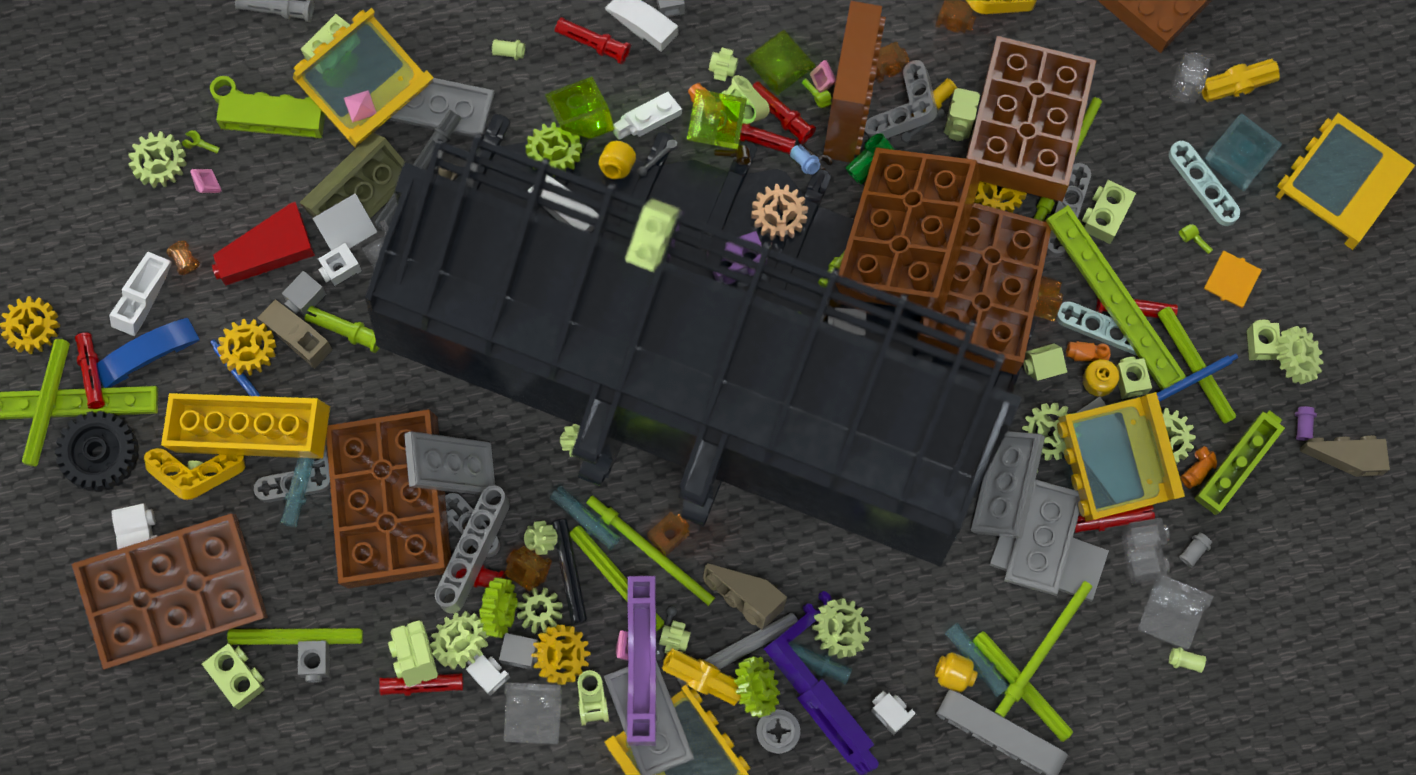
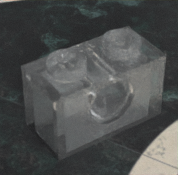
M1185 52L1174 73L1169 100L1190 105L1195 104L1205 86L1210 58L1196 52Z

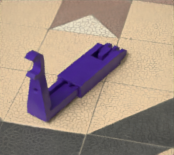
M822 591L819 593V599L823 602V606L827 605V602L832 601L831 596L827 592ZM806 604L803 606L806 615L766 646L764 650L800 694L797 697L799 702L844 759L851 763L858 774L865 775L878 767V761L869 751L874 743L824 680L818 681L788 644L816 621L814 619L815 615L821 613L820 610H815L812 604Z

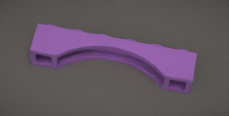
M628 576V746H656L655 576Z

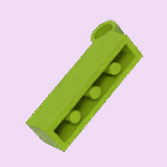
M227 76L215 78L210 85V92L214 100L219 104L216 121L221 129L322 138L325 114L310 97L305 99H297L290 95L275 97L262 92H257L254 95L244 94L238 91L235 82ZM220 87H232L228 95H217Z
M1270 410L1267 413L1262 412L1194 500L1214 515L1220 513L1285 429L1280 424L1282 419Z

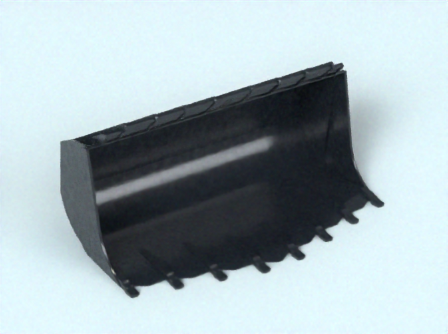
M500 114L493 115L485 135L479 132L476 133L470 152L438 139L428 170L404 162L395 188L397 207L381 246L365 297L377 347L579 425L580 428L571 456L583 460L578 478L598 486H602L605 478L609 477L622 443L686 467L679 486L682 488L679 498L684 500L681 518L704 527L721 483L725 482L941 567L962 527L972 499L1011 426L1022 398L1013 394L1021 368L1017 374L1001 371L1000 368L1006 354L1001 352L999 354L969 342L977 321L971 319L970 324L906 301L908 297L906 294L902 293L901 298L877 290L838 275L840 269L835 267L832 272L827 271L829 269L828 265L835 257L839 258L845 251L854 220L820 207L831 179L828 171L819 169L814 173L803 195L787 172L780 169L747 174L757 152V147L753 143L742 141L739 146L745 145L749 149L751 162L748 165H739L736 157H734L728 172L694 159L665 165L670 154L669 151L647 170L645 176H639L637 173L638 168L645 166L666 148L669 140H675L672 135L659 132L645 163L636 160L628 176L622 179H611L599 167V159L602 152L582 156L593 132L588 125L583 123H576L574 126V134L579 135L580 144H582L580 162L574 161L575 168L570 169L567 167L566 171L551 166L550 159L544 157L542 161L527 157L525 146L528 145V142L500 146L510 124V120ZM446 152L467 160L466 166L462 167L441 159L442 153ZM439 167L458 174L459 177L454 181L438 175ZM547 175L555 179L557 182L562 184L567 189L547 182ZM775 184H778L781 190H784V187L789 185V192L791 193L797 189V198H805V203L802 206H808V212L804 214L807 216L806 223H801L803 226L802 231L794 230V238L786 234L784 241L780 240L779 235H775V238L770 240V233L768 232L762 236V227L755 228L754 222L757 219L751 218V213L754 211L752 203L753 201H758L757 194L765 195V187L767 186L773 191ZM533 186L532 192H528V190ZM545 190L590 207L599 216L596 218L541 197L542 192ZM652 199L680 209L661 264L654 271L625 260L644 205ZM773 199L768 201L765 205H770ZM777 205L776 211L778 212V215H780V220H782L783 214L781 213V210H779V205ZM545 208L592 225L595 228L590 233L557 220ZM789 220L786 226L791 224L794 220ZM756 231L761 245L743 239L741 236ZM727 243H731L752 252H746L741 256L726 250ZM754 253H757V254L760 255V258H759V261H758V262L755 261V260H753V259H755V258L757 257L756 254H754ZM729 261L755 270L754 275L749 276V274L745 275L730 269L732 263ZM713 272L736 280V282L731 284L718 282ZM820 278L828 280L827 287L818 284ZM836 284L891 305L854 299L839 293ZM829 300L842 303L839 308L858 309L865 312L866 320L829 307ZM824 314L864 329L865 337L828 324V318L823 322ZM921 316L965 332L964 339H959L920 324ZM1034 316L1030 329L1028 344L1030 342L1031 336L1037 323V320L1034 318ZM917 333L960 348L959 352L955 355L916 340ZM965 351L996 362L994 368L986 367L963 358Z

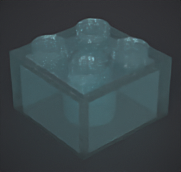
M1241 113L1211 148L1204 162L1245 192L1274 157L1282 143Z

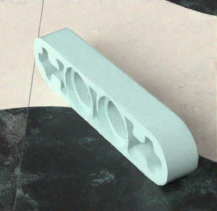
M1175 142L1168 153L1172 164L1216 221L1223 226L1233 225L1240 215V209L1236 202L1188 142ZM1178 150H1179V151H1183V150L1186 151V154H1185L1184 157H1183V156L1177 157V156H1176V153H1177ZM1192 159L1193 162H1191V163L1185 168V167H1184L1185 163H1186V162L1189 163L1190 160ZM1190 169H1200L1203 177L1201 179L1192 178L1189 172ZM1207 188L1215 189L1218 192V198L1209 199L1205 194V190ZM1224 199L1222 206L1219 205L1217 208L1214 206ZM1224 209L1226 211L1231 210L1233 212L1231 218L1229 216L1224 217L1222 215Z
M1069 301L1062 303L1058 307L1055 316L1060 325L1138 356L1130 344H1125L1127 340L1125 336L1121 340H1114L1110 336L1112 328H1119L1111 317ZM1070 309L1072 310L1071 315L1079 318L1082 313L1084 316L1080 321V325L1076 324L1077 318L1070 317L1069 320H1066L1064 318L1065 314L1062 312ZM1088 318L1096 319L1099 323V329L1089 330L1085 325V321Z

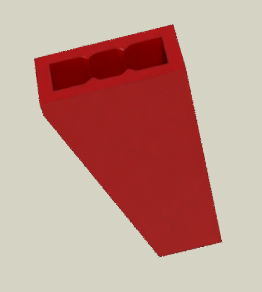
M296 202L288 204L215 253L213 256L216 264L212 265V269L216 279H221L226 286L315 256Z

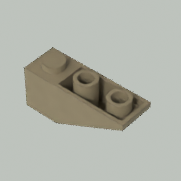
M276 299L257 318L314 369L332 351L330 344L323 336Z
M1372 435L1361 437L1360 440H1350V437H1337L1334 441H1324V438H1311L1300 448L1302 453L1356 477L1382 476L1390 470L1386 439H1377L1376 436Z
M712 564L705 566L703 579L706 585L711 590H716L720 593L728 605L733 608L736 607L742 612L746 620L752 625H757L763 630L784 610L787 597L769 581Z

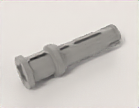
M235 0V8L279 14L285 19H290L291 17L305 19V22H311L314 2L313 0Z

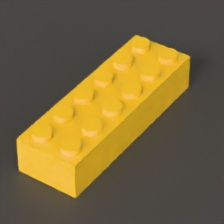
M169 393L161 446L176 453L323 459L330 406L318 398Z

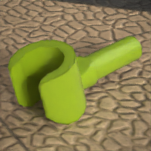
M807 79L802 81V84L814 96L819 108L832 104L830 101L832 97L828 90L819 93Z
M189 131L185 134L193 139V143L189 140L182 141V145L188 149L198 146L214 153H218L220 149L200 139V135L196 131Z
M1190 224L1179 231V235L1184 242L1193 239L1207 254L1213 250L1201 239L1198 228L1195 225Z

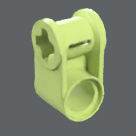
M735 75L730 87L720 94L722 102L743 123L749 124L765 119L769 114L768 102L752 87V84L746 78L740 75Z
M585 671L578 678L581 724L586 725L587 722L597 720L609 722L607 701L604 696L601 676L595 671ZM587 677L597 679L598 686L595 690L587 691L583 688V681Z

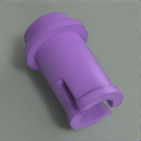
M1298 407V412H1295V416L1298 417L1296 439L1308 441V439L1313 438L1314 418L1317 417V413L1314 412L1312 407Z

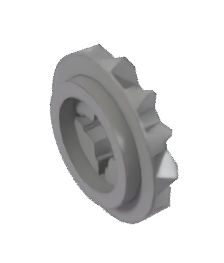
M776 709L775 712H771V715L761 717L757 725L756 734L760 745L768 752L781 754L795 747L800 738V726L797 719L790 712ZM776 720H779L781 729L790 730V732L782 734L780 743H778V739H776L774 734L766 733V731L775 729Z

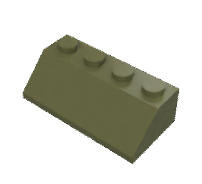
M372 133L299 203L314 218L356 193L367 215L371 218L394 194L405 161L386 138Z

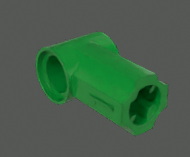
M882 133L875 134L865 143V150L845 167L848 174L860 185L867 179L876 148L895 150Z

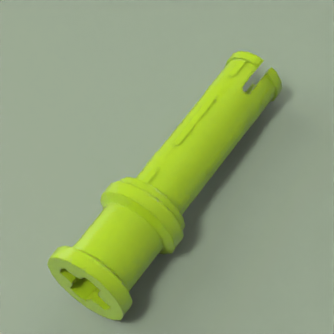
M315 306L308 308V312L317 316L314 317L306 314L305 321L348 337L351 344L356 345L359 343L370 348V351L373 353L379 350L374 331L365 327L364 323H351L315 308Z

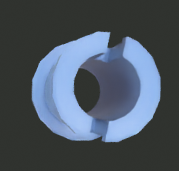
M802 145L793 147L790 157L801 166L802 171L806 174L816 173L820 168L819 158L811 155Z

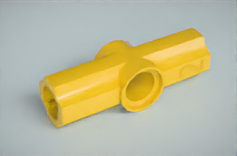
M1273 59L1246 66V64L1233 66L1223 74L1201 80L1202 95L1207 102L1230 95L1238 97L1243 92L1244 95L1248 94L1256 87L1278 81L1280 78L1279 67Z
M674 648L667 653L662 666L663 671L686 681L687 685L703 694L708 695L710 693L732 705H735L741 699V695L736 694V690L739 688L734 682L735 678L720 672L721 670L703 659L696 660Z

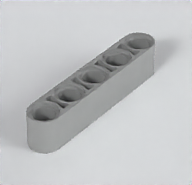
M489 486L482 492L435 591L436 602L447 613H457L464 606L509 510V499L499 486ZM501 497V501L497 505H490L492 498ZM490 521L486 529H478L481 522ZM471 545H479L475 553L467 554V550ZM460 569H467V573L463 578H455L456 573ZM450 593L455 594V599L451 603H444L446 595Z
M948 690L936 713L939 718L943 720L947 718L949 720L948 723L964 732H972L973 737L991 747L993 745L997 746V750L1015 760L1019 758L1021 760L1020 763L1040 774L1044 772L1046 775H1058L1068 757L1061 749L953 690Z

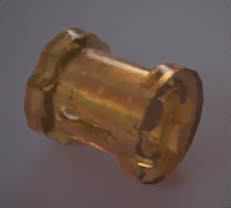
M179 241L170 246L166 251L168 257H172L176 263L179 275H186L200 265L198 259H194L189 251L187 241Z

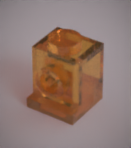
M945 0L935 27L940 28L943 24L952 32L961 31L965 33L966 30L971 31L976 20V16H973L974 10L966 2Z
M897 41L880 48L875 75L878 83H882L886 75L892 77L900 73L902 68H904V64L909 62L906 50L904 48L901 49Z
M1045 276L1041 277L1034 310L1035 316L1055 322L1063 301L1064 294L1059 293L1062 282Z
M670 512L647 533V536L654 546L667 557L670 552L689 536V530L687 529L689 524L685 519L681 518V515L675 516ZM668 530H672L676 535L674 538L669 539L665 536V533Z
M523 546L518 550H513L507 557L506 562L508 565L504 575L530 592L546 580L552 560L549 558L544 560Z

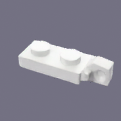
M666 92L625 113L621 120L613 124V133L618 140L630 134L640 137L681 116L682 108L669 92Z

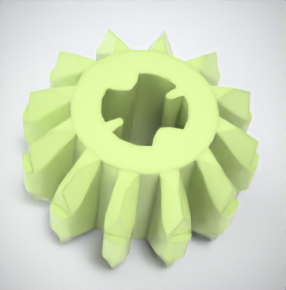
M533 588V597H530L527 593L523 594V598L527 603L518 602L517 607L525 611L519 612L517 617L518 619H525L522 624L525 629L533 624L532 633L536 634L539 626H541L543 633H547L546 625L548 623L551 627L556 628L557 624L553 618L562 619V614L556 610L561 609L563 606L561 602H555L558 598L556 593L551 594L547 598V588L542 590L541 595H538L537 588ZM540 605H543L546 613L542 612L540 616H536L533 609H538Z

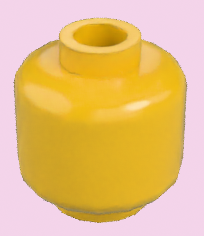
M612 141L603 150L599 159V167L611 179L625 178L629 175L636 161V153L629 144L623 141Z
M1103 359L1093 361L1083 374L1085 389L1090 394L1099 397L1109 395L1119 381L1117 367L1112 362Z
M951 652L946 656H941L935 669V676L938 677V683L941 686L956 692H963L967 686L972 687L974 685L977 671H974V663L971 659Z

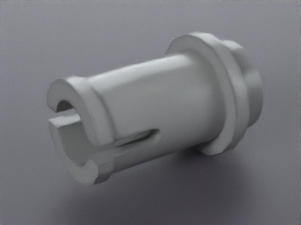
M1200 532L1198 535H1193V541L1179 556L1180 560L1193 568L1194 564L1206 550L1209 551L1211 549L1212 541Z

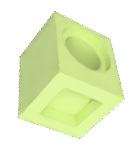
M1257 320L1247 329L1249 360H1276V357L1280 355V352L1275 349V346L1280 345L1277 337H1280L1279 323H1270V320ZM1258 335L1265 336L1269 344L1262 343Z
M1050 344L1026 351V360H1024L1023 365L1026 374L1030 375L1033 379L1039 381L1067 373L1062 347Z
M1127 357L1120 360L1116 367L1119 371L1118 387L1121 398L1126 399L1148 394L1152 389L1145 359L1136 360L1135 357ZM1126 372L1135 373L1138 381L1128 379Z

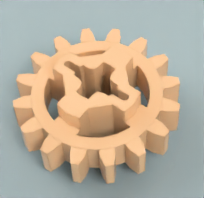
M775 184L773 191L767 186L765 187V195L757 194L758 201H753L752 203L754 211L751 213V218L757 219L754 222L755 228L762 227V236L768 232L770 233V240H773L775 235H779L780 240L784 241L786 234L794 238V230L802 231L803 226L801 223H806L807 216L804 214L808 212V206H802L805 203V198H797V189L791 193L789 192V185H786L784 190H781L779 185ZM773 199L770 205H765L768 201ZM777 205H779V210H781V213L783 214L782 220H780V215H778V212L776 211ZM789 220H794L791 224L786 226Z

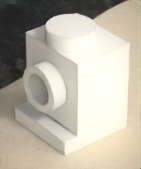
M346 243L318 258L322 266L318 269L326 283L331 280L334 286L362 271ZM338 265H342V266H343V267L340 268L339 270L334 271L336 266H338Z
M484 655L474 656L475 663L472 664L468 661L470 666L466 670L491 696L510 676L505 670L501 674L498 672L502 667L492 656L486 659Z
M885 691L881 692L872 701L875 706L871 712L893 735L916 714L913 710L907 713L905 710L906 704L897 695L892 697Z

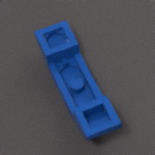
M184 318L147 332L121 346L98 362L97 368L103 387L110 388L129 378L128 374L174 350L177 353L200 341L190 320Z

